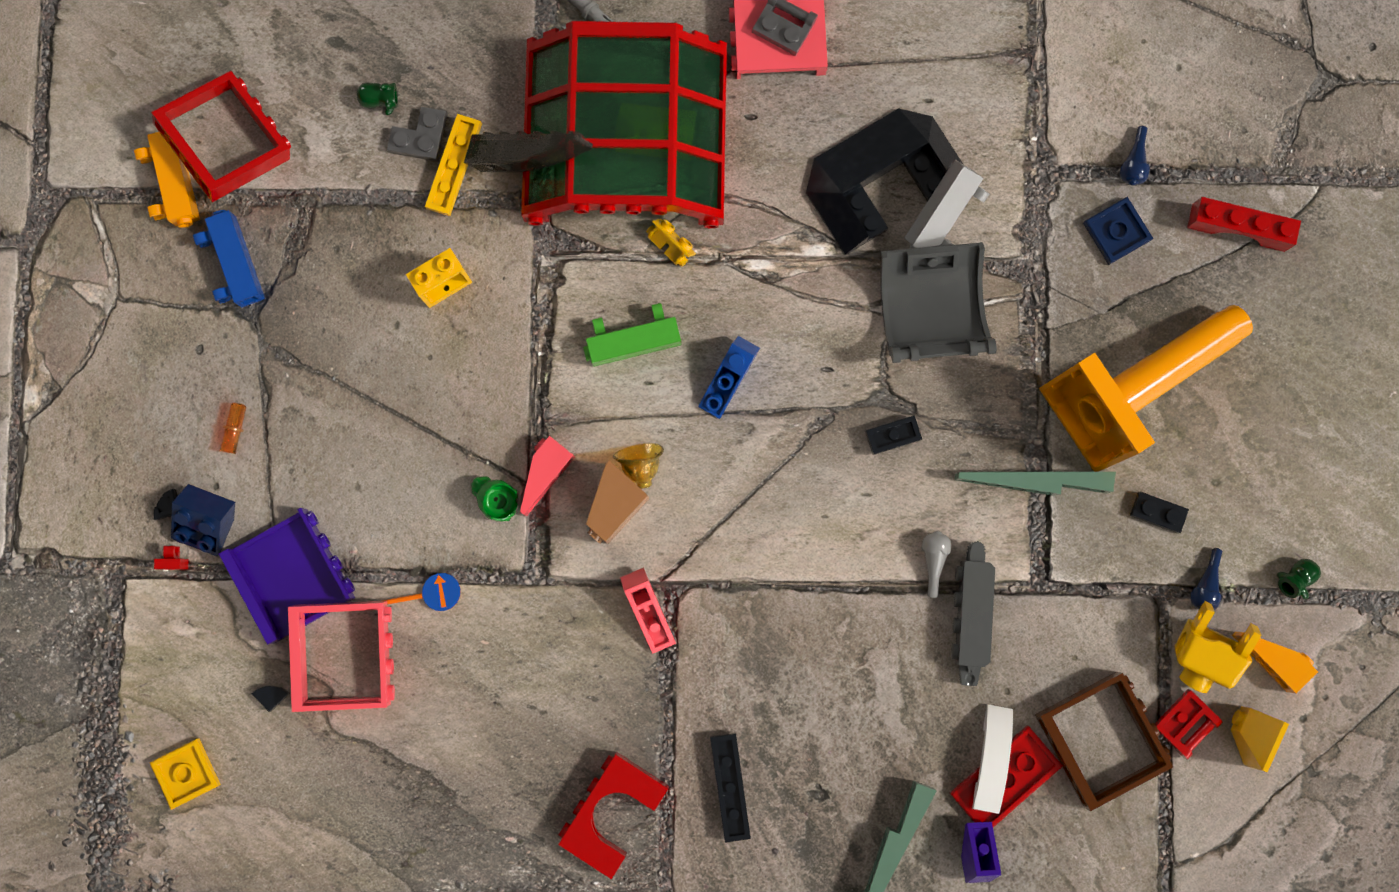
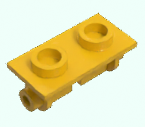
M666 219L652 221L656 227L652 225L647 229L648 238L659 249L668 244L669 247L664 254L675 265L679 264L683 267L688 262L686 256L696 255L692 250L693 245L686 238H680L674 232L675 227Z

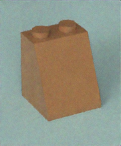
M610 460L605 464L586 525L591 528L587 533L600 544L603 540L609 544L649 500L648 495Z

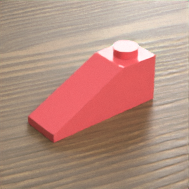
M551 436L547 439L542 438L534 448L536 453L532 458L520 510L525 516L529 515L575 459L572 453Z
M644 567L620 577L624 592L652 654L676 644Z

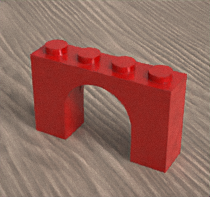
M616 752L614 757L608 755L601 766V769L604 770L603 775L600 779L594 777L586 790L590 793L589 797L585 802L583 800L579 801L572 812L576 815L575 819L571 824L566 822L558 834L562 838L558 844L559 846L610 879L615 875L627 852L604 838L596 829L593 819L596 804L606 795L624 793L655 811L669 789V785Z

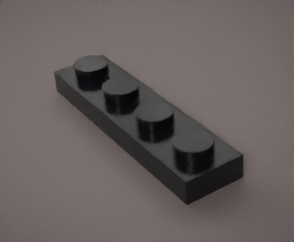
M736 733L710 736L725 843L751 839Z

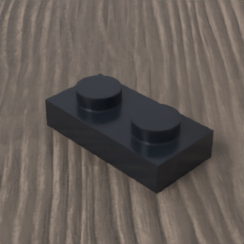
M915 415L865 431L872 455L922 440Z
M1140 491L1137 493L1130 516L1179 534L1182 532L1189 509Z

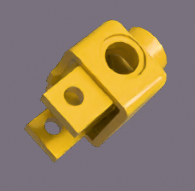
M1206 601L1202 604L1194 620H1187L1174 647L1177 661L1184 667L1179 676L1180 680L1190 688L1201 693H1208L1214 682L1225 688H1233L1252 663L1250 654L1262 636L1258 626L1250 623L1240 642L1208 628L1207 625L1215 612L1212 604Z

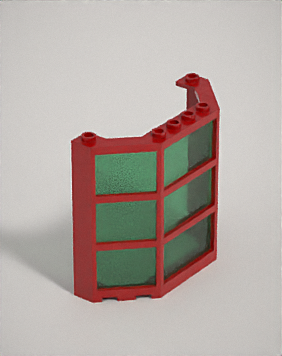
M571 21L566 23V29L561 31L558 28L543 32V38H528L526 48L521 210L524 222H528L529 225L538 226L543 225V222H549V215L574 210L575 213L586 214L589 213V210H600L602 214L626 211L627 214L631 215L641 214V211H652L654 215H666L667 212H676L698 218L699 225H703L704 228L715 229L719 225H724L727 42L722 40L712 42L709 41V35L696 30L692 31L691 34L683 31V25L662 22Z

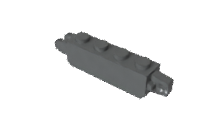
M979 541L971 542L967 546L966 561H960V566L956 567L955 580L959 581V592L954 594V607H958L957 618H953L952 630L953 633H956V644L952 643L951 659H955V664L958 665L960 684L966 686H977L981 667H986L991 662L995 567L991 563L985 562L986 552L984 550L986 549L984 544Z

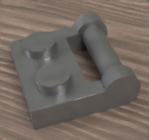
M768 0L752 29V33L796 56L815 24L818 14L812 11L808 13L786 0ZM777 7L805 22V24L801 28L777 15L773 10Z

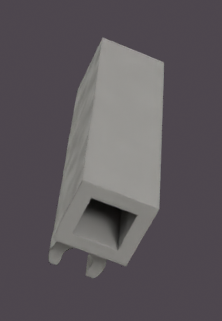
M954 160L906 234L905 239L911 244L909 248L954 245L945 237L970 198L974 196L980 201L985 202L990 195L979 186L984 178L972 169Z

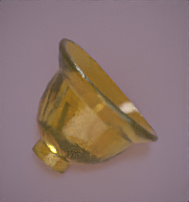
M655 443L633 445L615 452L613 458L621 464L624 474L636 483L639 488H648L652 485V479L658 471L659 458L664 452V447Z

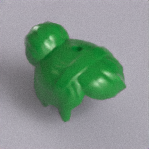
M487 476L473 479L471 483L472 494L476 497L478 507L485 517L496 522L510 521L511 517L515 515L518 506L516 502L518 498L517 490L502 480H491Z

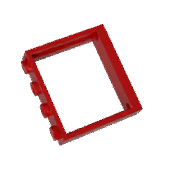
M232 71L151 112L154 126L211 202L220 199L290 160V142L284 135L281 136L278 133L273 119L270 116H265L258 99L249 95L244 81L240 77L237 78ZM231 89L275 148L215 180L172 124L171 120Z

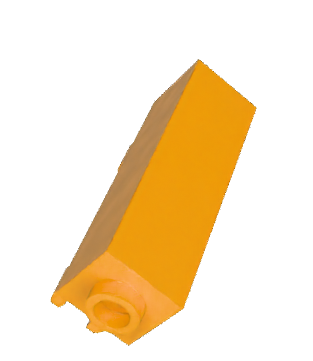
M160 132L148 134L150 147L137 148L134 150L136 160H140L141 164L154 162L163 204L147 207L149 216L154 217V220H161L167 217V220L176 227H189L193 225V222L200 220L189 171Z

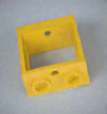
M451 248L405 274L418 296L429 308L472 283V280ZM445 286L450 287L448 291L444 290Z

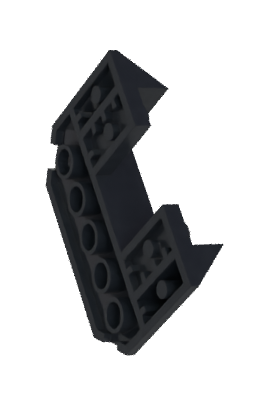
M898 108L814 158L806 195L843 254L847 255L888 230V226L863 187L904 164L928 202L953 161L957 160L960 163L962 161L933 116Z

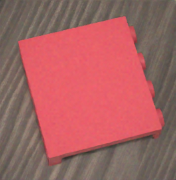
M733 0V7H729V23H734V31H730V45L735 47L736 55H731L732 71H737V79H741V74L815 70L816 76L826 75L828 64L824 0H786L808 13L812 11L818 14L815 24L796 56L752 33V29L768 0ZM777 7L773 10L777 15L801 28L805 24V22Z

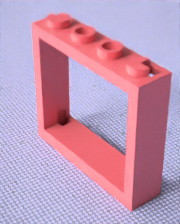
M387 601L301 604L288 607L292 712L387 708L391 704V700L395 699V687L390 685V674L394 673V661L389 659V648L393 647V635L388 633V622L392 621V609L387 607ZM378 610L381 696L308 700L305 613Z

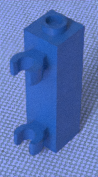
M229 210L213 212L211 217L205 218L208 231L196 233L193 235L195 244L199 245L200 248L210 246L212 243L214 244L226 278L227 287L212 291L215 301L219 300L221 304L233 298L234 303L242 308L264 300L265 296L237 217Z

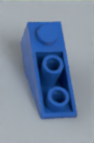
M738 336L731 344L698 407L720 419L760 348Z

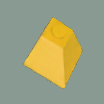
M1241 706L1240 710L1238 709L1232 717L1233 725L1231 732L1242 762L1247 767L1268 772L1289 724L1252 708Z

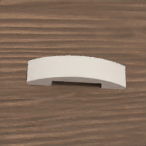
M986 705L983 726L985 734L972 809L997 814L1000 812L1010 761L1013 709Z

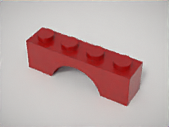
M1201 197L1192 204L1187 228L1209 234L1233 233L1255 239L1262 247L1285 252L1296 245L1301 221Z

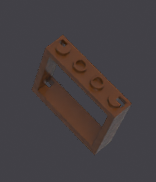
M1114 672L1035 714L1083 807L1089 811L1108 803L1173 768L1169 749L1165 745H1161L1157 737L1160 733L1156 725L1152 721L1149 722L1145 715L1147 712L1146 706L1133 693V682H1130L1127 675L1124 676L1121 672ZM1114 684L1155 761L1093 794L1059 731L1053 716Z

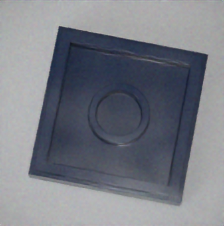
M1128 196L1083 222V225L1108 265L1154 239Z

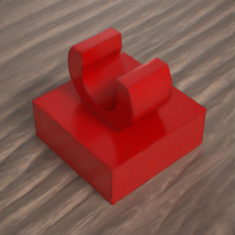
M164 546V559H154V569H188L189 559H179L180 546Z

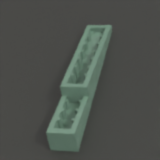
M958 472L955 474L954 480L1052 496L1060 495L1062 487L1107 494L1114 491L1116 472Z
M913 780L897 830L886 827L864 892H884L937 792L933 787Z

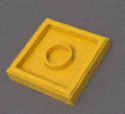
M200 738L150 762L171 810L221 785Z

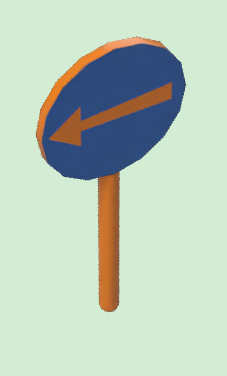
M437 573L425 581L422 593L381 601H387L388 605L423 598L424 602L431 609L446 611L458 603L461 588L453 576L447 573Z

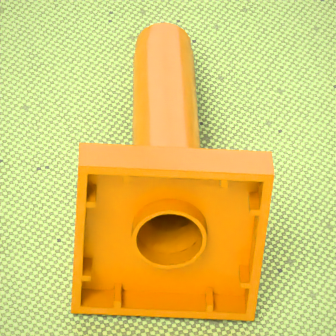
M1229 305L1114 378L1110 376L1096 353H1093L1041 386L1039 390L1093 471L1099 472L1133 457L1153 445L1155 441L1136 412L1238 345L1252 333V321L1242 308L1236 305Z

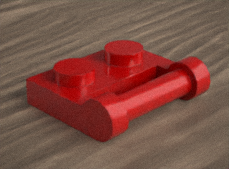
M1187 689L1155 725L1159 733L1183 758L1188 760L1193 755L1192 751L1214 727L1218 728L1223 721L1192 690ZM1204 715L1207 720L1183 744L1180 739Z

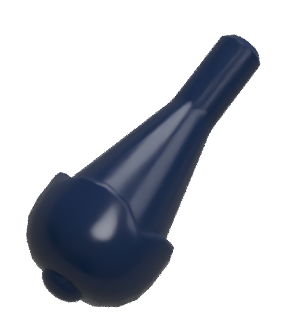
M1143 125L1137 128L1135 143L1120 169L1122 181L1132 186L1143 184L1147 180L1150 171L1145 150L1148 128Z
M1219 548L1212 549L1208 567L1197 587L1191 592V603L1198 610L1204 601L1212 604L1214 610L1221 603L1219 565L1223 551Z

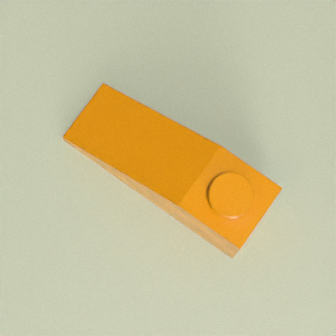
M1234 632L1232 636L1240 642L1245 632ZM1261 638L1250 654L1289 693H1297L1318 673L1312 666L1314 662L1306 654Z

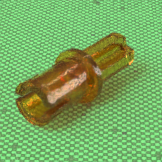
M231 404L226 426L223 425L225 431L219 451L236 454L240 434L244 432L241 429L246 411L244 404Z

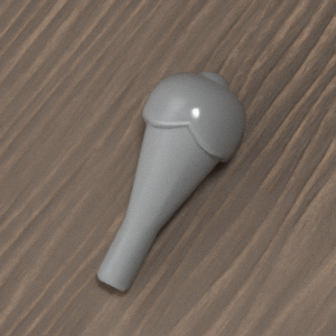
M934 531L926 535L922 541V551L925 552L929 576L927 596L930 598L938 597L939 578L946 557L951 553V541L949 537L940 531Z

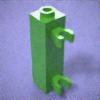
M658 303L651 305L655 322L606 333L602 317L593 319L592 322L596 336L586 338L588 346L583 347L586 361L591 360L593 367L681 346L676 318L665 319L662 304Z

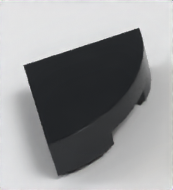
M170 489L162 495L154 508V520L172 517V502L178 496L176 489Z
M265 686L251 694L268 712H272L290 693L282 687Z

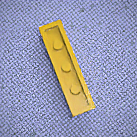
M457 114L425 204L426 209L451 216L482 126L481 121Z

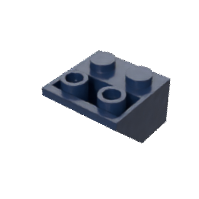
M188 484L172 502L171 539L218 557L234 521L236 502Z

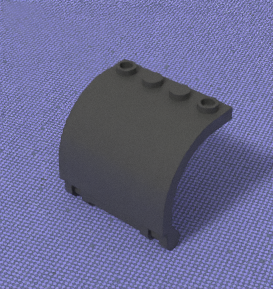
M983 242L881 251L880 287L886 342L892 363H900L901 360L905 359L919 361L921 358L965 354L978 356V353L987 352L988 355L996 354V341L991 337L984 308L983 263L985 247Z

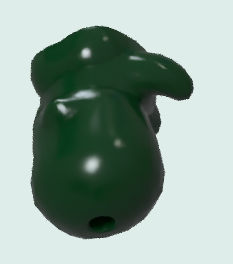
M362 83L357 89V100L362 107L368 109L384 106L386 107L385 114L390 115L394 108L398 106L396 84Z
M1301 559L1293 565L1289 573H1277L1276 576L1279 578L1278 587L1289 598L1301 596L1304 599H1308L1309 593L1306 587L1318 581L1321 577V569L1313 560Z

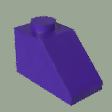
M992 822L965 824L961 853L965 883L991 882L1002 875Z

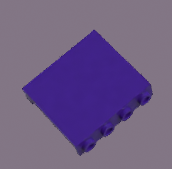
M299 508L297 509L298 513L236 548L226 549L219 553L267 644H275L289 636V606L347 603L355 599L353 594L355 591L354 585L348 577L344 578L341 569H343L341 561L336 555L333 556L328 548L331 546L329 539L324 533L319 532L316 526L319 524L318 519L308 509ZM330 612L305 613V626Z

